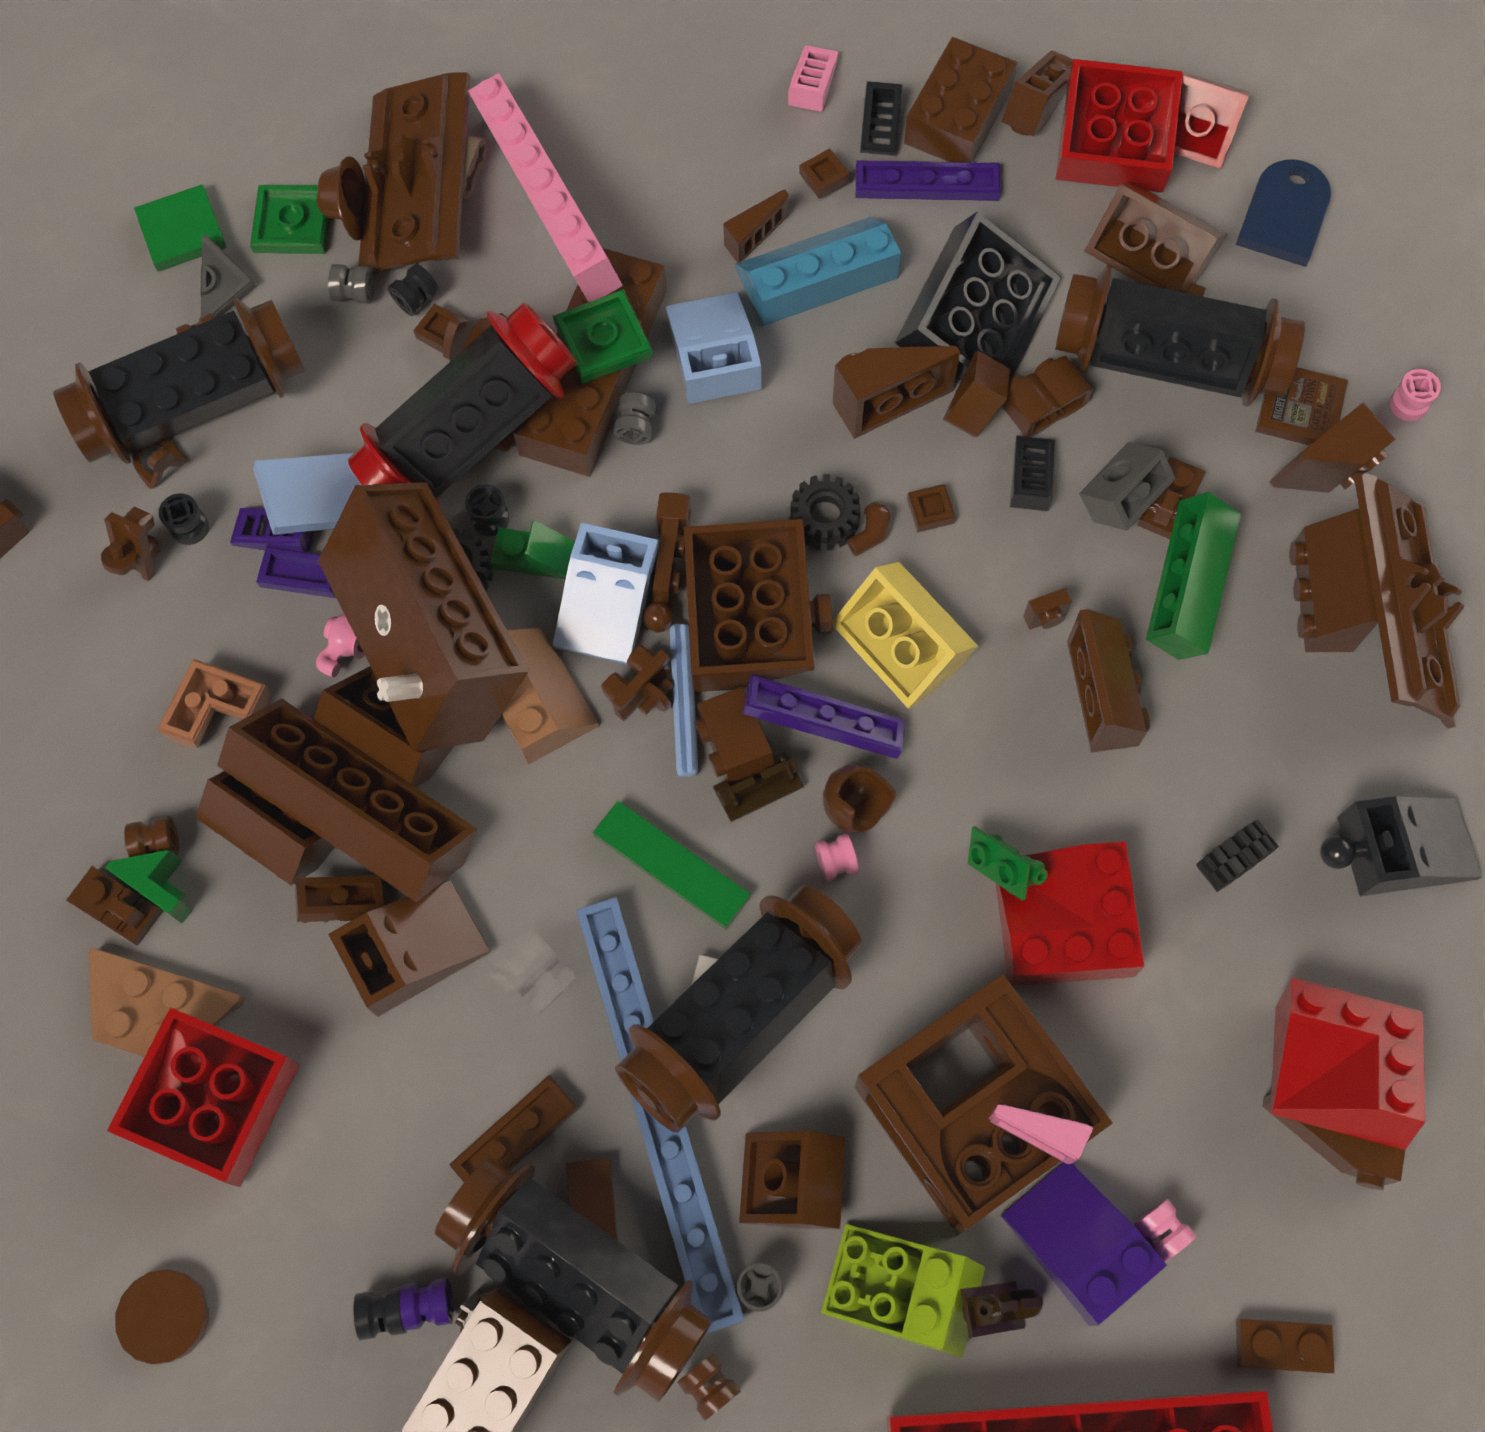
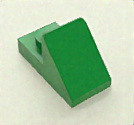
M532 521L530 532L498 528L491 565L495 570L566 579L575 541L538 521Z
M165 850L113 860L105 867L180 923H183L193 911L181 902L186 894L167 881L182 862L171 851Z

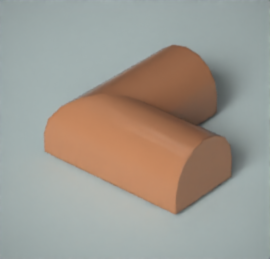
M193 659L157 730L163 736L178 744L197 749L216 711L243 720L268 706L270 691L264 683Z

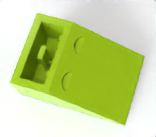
M845 1224L821 1314L963 1359L969 1333L967 1323L963 1317V1301L960 1289L981 1286L985 1266L966 1256Z

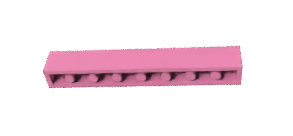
M497 73L468 90L587 301L591 302L622 287L623 285L607 255L500 74Z

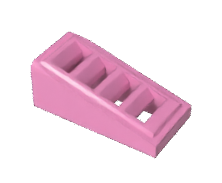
M808 45L804 46L789 86V106L823 112L839 57L838 51ZM807 66H813V67L823 68V69H825V70L810 68V67H807ZM802 83H803V84H809V85L818 86V88H817V87H812V86H807V85H802Z
M998 1104L989 1117L991 1123L1068 1165L1080 1158L1093 1130V1127L1088 1126V1124Z

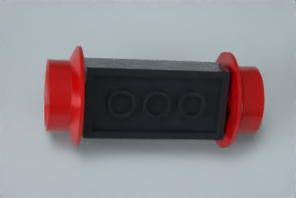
M523 302L507 318L488 311L486 315L492 324L380 425L375 428L368 423H363L360 426L364 445L348 458V464L362 485L427 482L439 504L437 498L548 401L552 397L551 393L560 400L564 397L560 379L577 364V361L553 330L526 302Z

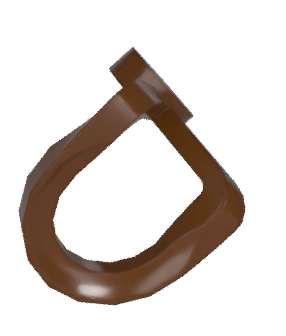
M163 439L134 451L132 462L140 478L152 489L161 482L164 470L168 467H181L188 462V458L173 443ZM152 446L165 447L156 451L149 458L148 465L154 471L153 475L150 474L141 465L142 454Z

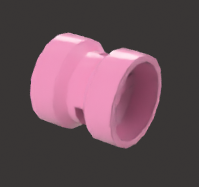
M1414 369L1406 373L1399 387L1396 388L1390 398L1392 412L1404 421L1412 422L1421 419L1441 391L1439 379L1432 372L1425 369Z
M1168 1198L1157 1204L1133 1224L1143 1237L1149 1239L1153 1249L1164 1262L1183 1250L1197 1237L1188 1224H1182L1176 1217V1208ZM1170 1228L1171 1230L1162 1237L1161 1235Z

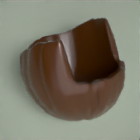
M858 764L845 765L831 773L828 777L823 791V806L828 818L840 830L848 834L862 833L872 829L889 811L896 798V791L885 778L871 768Z

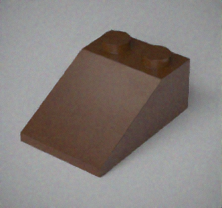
M957 346L868 348L858 354L850 353L835 364L832 404L855 439L953 392L960 351Z

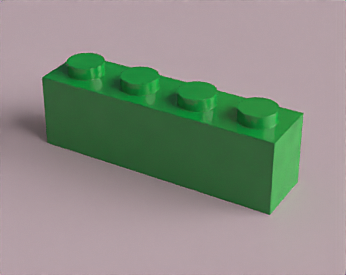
M1210 492L1179 501L1146 635L1147 641L1178 660L1209 654L1241 513Z

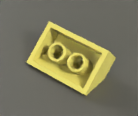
M900 562L875 567L832 620V626L908 709L912 708L951 677L978 647Z

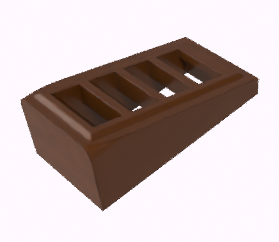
M785 189L724 222V246L737 263L743 261L788 217L789 194Z

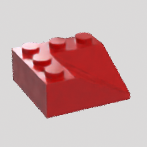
M1073 59L1067 82L1055 180L1119 187L1122 183L1133 182L1147 191L1164 192L1173 166L1183 71Z
M1126 841L1082 844L1027 855L1033 860L1042 862L1045 865L1048 876L1043 884L1028 886L1026 900L1023 901L996 883L1007 980L1012 986L1135 977L1145 967Z
M1291 978L1275 1007L1270 1114L1406 1150L1426 1122L1423 1011Z
M170 1007L107 1132L224 1183L241 1187L300 1064L285 1055Z

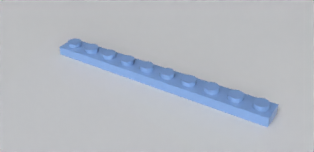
M617 897L577 909L576 911L619 1058L622 1061L634 1049L628 1029L633 1024H639L648 1028L654 1022L619 903ZM631 1095L685 1283L688 1280L693 1282L692 1306L713 1320L706 1334L745 1321L687 1128L685 1126L679 1133L668 1130L655 1120Z

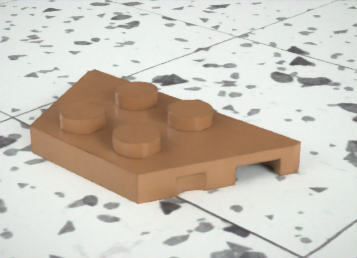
M92 947L89 951L92 1040L141 1057H145L170 1007L215 1026L233 1008L237 1010L245 1001L243 996Z

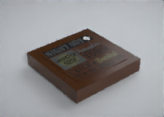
M1297 367L1291 385L1283 398L1263 395L1255 432L1311 445L1340 421L1348 380Z

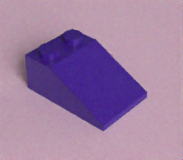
M1063 1162L1001 1215L1002 1219L1089 1326L1100 1325L1167 1266L1138 1229L1073 1163L1068 1165Z

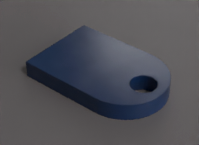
M1282 160L1268 166L1261 174L1235 245L1306 267L1311 258L1331 198V187L1326 176L1314 165L1301 160ZM1289 176H1299L1306 183L1302 185L1295 184L1289 179Z

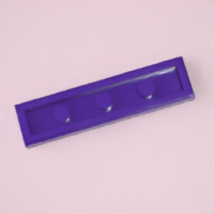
M856 160L855 198L999 201L1000 163Z
M753 674L748 681L742 712L744 715L898 759L902 753L905 719Z

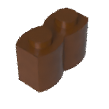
M1062 356L1055 360L1048 358L1035 369V373L1025 377L1018 375L1009 381L1007 400L1002 407L1024 436L1032 437L1044 431L1056 421L1064 419L1088 404L1093 389L1067 356Z

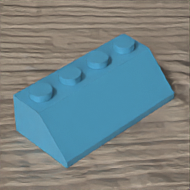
M868 217L736 263L735 268L762 326L898 279L901 251L887 224Z

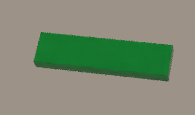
M618 800L592 832L595 838L725 930L729 928L751 898L749 892Z

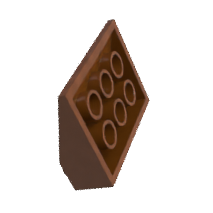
M803 519L684 527L691 674L694 692L735 690L740 687H747L752 674L776 680L815 670Z

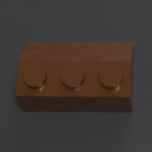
M1127 182L1120 184L1084 252L1105 264L1112 265V268L1140 284L1166 289L1171 275L1185 281L1179 292L1187 293L1193 283L1196 284L1205 272L1226 235L1135 183Z
M1363 402L1299 453L1269 482L1274 488L1329 493L1340 484L1346 490L1355 482L1354 474L1360 472L1367 473L1389 456L1384 448L1396 439Z
M1359 509L1304 527L1295 542H1292L1290 545L1289 559L1291 565H1296L1297 574L1293 586V595L1295 601L1300 602L1301 610L1297 631L1299 638H1304L1305 652H1354L1378 623Z
M1089 609L1080 610L1068 637L1067 645L1091 753L1139 746L1146 733L1150 730V718L1146 707L1141 708L1138 694L1141 693V679L1139 672L1132 670L1130 657L1133 653L1130 634L1124 633L1121 619Z
M371 666L324 689L313 719L414 787L430 779L454 747L449 746L413 752L389 702L385 700L380 701L377 696L379 687Z
M223 771L207 780L195 818L289 885L295 884L296 878H304L316 871L335 848L331 843L306 826H303L299 821L268 802L227 772Z

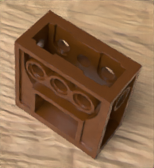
M1003 974L861 1072L854 1086L957 1236L1061 1162V1160L991 1123L989 1117L998 1104L1037 1113L1042 1112L1046 1115L1088 1124V1126L1093 1127L1088 1141L1113 1124ZM969 1029L999 1071L939 1112L910 1069ZM1002 1137L1010 1138L1015 1142L1017 1155L1008 1154L1003 1149L1001 1144ZM966 1162L974 1163L981 1169V1182H975L966 1175L964 1167Z

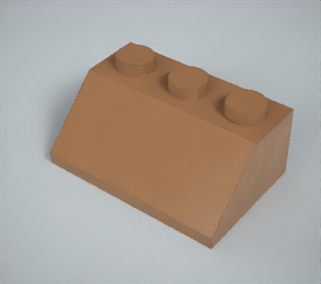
M542 627L507 630L529 672L500 716L528 765L599 727L597 720Z

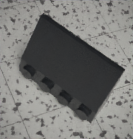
M977 211L953 228L895 344L899 347L957 346L960 356L955 378L962 380L975 351H980L1010 368V381L1061 277Z

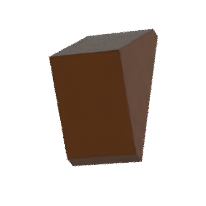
M975 351L942 420L973 437H977L1007 400L1010 368L980 351Z

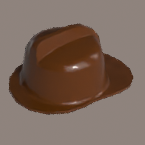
M346 156L341 160L339 166L329 168L320 175L316 204L324 216L341 219L349 236L353 240L359 241L361 239L366 182L359 162L354 157Z

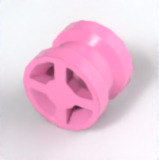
M847 833L838 835L835 841L829 843L824 840L814 843L818 863L826 882L835 880L837 875L842 873L849 875L859 873L856 854Z

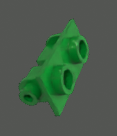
M976 826L972 827L967 864L1022 901L1026 900L1028 886L1034 884L1041 885L1045 882L1048 873L1042 862L1033 860L1027 855H1019V850L1003 841L1000 835L996 833L987 834Z

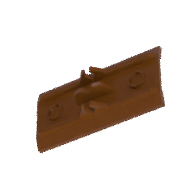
M467 72L445 73L386 88L373 96L368 152L364 153L365 158L368 160L367 165H363L366 174L358 266L372 267L374 275L382 270L428 260L459 259L469 106L468 90H470V75Z
M1363 472L1354 474L1391 702L1409 707L1414 706L1441 719V722L1448 729L1456 727L1454 715L1460 708V700L1447 629L1464 609V604L1456 602L1453 606L1448 607L1447 596L1451 594L1460 595L1462 590L1443 582L1445 578L1434 561L1425 507L1414 502L1413 499L1375 475Z

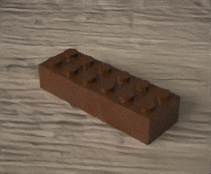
M602 248L623 285L610 294L624 289L646 338H648L667 292L665 265ZM577 285L567 310L588 303L579 285ZM557 331L556 335H557V336L559 337V339L561 340V337H560V335H559V333H558V331ZM637 364L581 384L573 367L560 379L564 397L560 400L551 393L552 397L514 430L513 435L519 456L590 477L618 411L619 398L625 394Z
M281 698L228 727L217 764L218 767L414 901L420 900L464 865L478 830L477 828Z

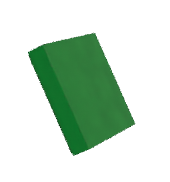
M203 184L134 207L151 259L157 271L201 257L202 237L205 234L221 249L227 248Z
M258 185L250 242L253 253L325 254L330 218L324 216L316 204L318 185Z
M624 289L553 315L554 324L563 344L577 361L574 368L581 384L653 357L652 348Z

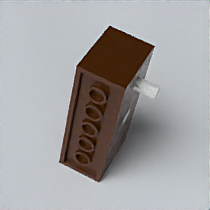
M427 482L355 485L318 562L377 678V685L379 687L377 696L379 700L389 702L413 752L484 741L528 674L529 670Z

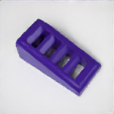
M240 508L230 543L232 546L264 551L266 547L308 553L314 531L295 532L292 536H287L288 533L273 536L265 508ZM248 520L254 521L251 535H244ZM262 522L268 523L264 536L259 535Z

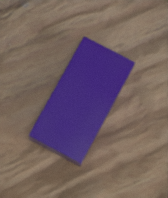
M272 547L265 548L256 580L259 587L329 598L336 597L318 562L320 554Z

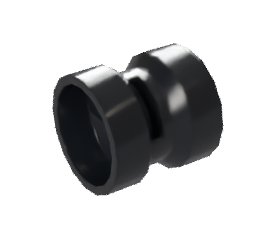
M415 263L407 270L405 278L395 280L387 288L395 303L409 316L415 315L421 309V304L425 300H432L440 293V288L435 279L418 263Z
M488 484L478 485L467 494L465 499L466 510L475 531L484 536L497 535L498 528L505 529L507 527L509 513L505 505L504 496L498 488Z
M183 493L173 494L161 503L159 518L169 530L174 540L180 544L192 545L200 542L207 535L209 522L191 496Z
M400 1287L389 1288L381 1295H375L372 1292L357 1293L355 1295L353 1315L355 1331L359 1340L375 1338L381 1332H388L390 1335L407 1333L403 1327L400 1313Z

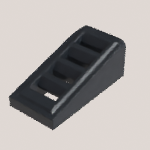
M867 81L860 153L896 156L902 84ZM872 101L892 103V107L872 106ZM871 113L891 115V119L872 118ZM870 125L890 127V132L870 130ZM869 137L889 139V145L868 143Z
M1016 436L1010 507L1040 511L1049 510L1053 490L1055 440ZM1024 448L1045 450V454L1023 452ZM1023 460L1044 462V466L1023 464ZM1022 472L1043 474V477L1024 476ZM1022 484L1041 485L1042 489L1022 487Z

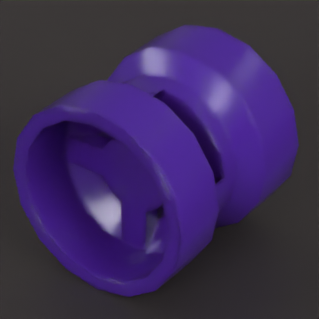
M449 1278L433 1279L424 1288L417 1282L401 1285L400 1313L405 1331L421 1329L425 1321L428 1323L433 1322L437 1326L453 1323L454 1305Z

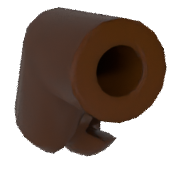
M873 502L866 506L864 514L867 515L865 530L847 540V544L855 556L882 543L887 538L891 515L885 505Z

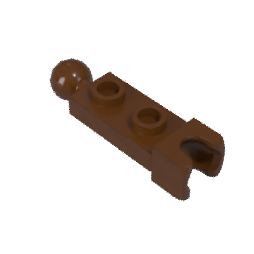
M664 492L659 494L656 519L658 533L661 536L652 590L654 599L653 603L646 607L643 614V621L646 627L656 633L665 632L672 626L675 619L674 612L670 607L672 594H679L681 571L676 570L677 558L684 559L685 557L684 527L690 526L691 509H689L690 496L680 493Z

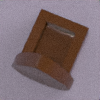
M434 303L413 332L416 339L443 353V357L448 360H452L462 350L475 325L468 319L459 317Z

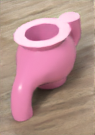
M343 613L339 617L332 616L324 628V637L328 639V645L318 654L316 668L321 673L335 678L340 671V663L337 662L340 657L354 655L358 660L362 659L365 654L345 614Z

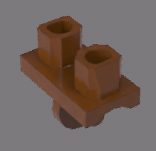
M132 507L124 517L111 512L104 519L110 545L101 553V563L104 569L121 576L126 575L133 569L139 572L143 579L149 581L156 574L153 559L161 551L159 542L153 536L147 534L155 526L153 515L137 507Z
M639 645L627 659V665L637 675L628 682L617 672H614L602 683L603 693L613 704L615 715L623 722L637 708L647 715L654 707L663 712H666L671 707V702L665 696L674 687L666 679L672 672L668 664L670 656L662 649L655 654L644 646Z

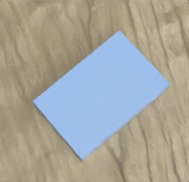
M354 453L255 461L253 471L273 535L334 529L355 485H362L348 464V458Z

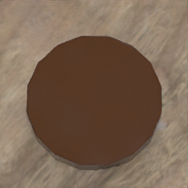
M169 1269L152 1271L135 1280L121 1296L115 1313V1332L122 1348L135 1360L152 1365L173 1362L191 1353L203 1338L209 1321V1308H207V1301L204 1297L206 1295L202 1286L190 1275Z

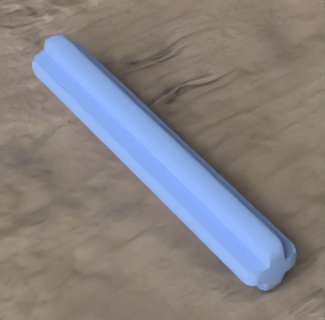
M675 624L670 627L672 684L674 686L672 690L676 770L680 777H693L698 774L699 769L697 731L694 724L696 712L691 674L689 625Z

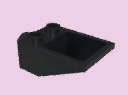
M1392 796L1356 801L1337 817L1342 836L1334 835L1327 838L1320 848L1321 859L1327 866L1334 869H1342L1351 865L1360 897L1482 878L1458 801L1452 798Z

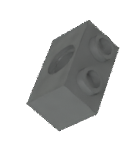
M1128 442L1079 495L1093 522L1127 531L1176 478L1162 449Z

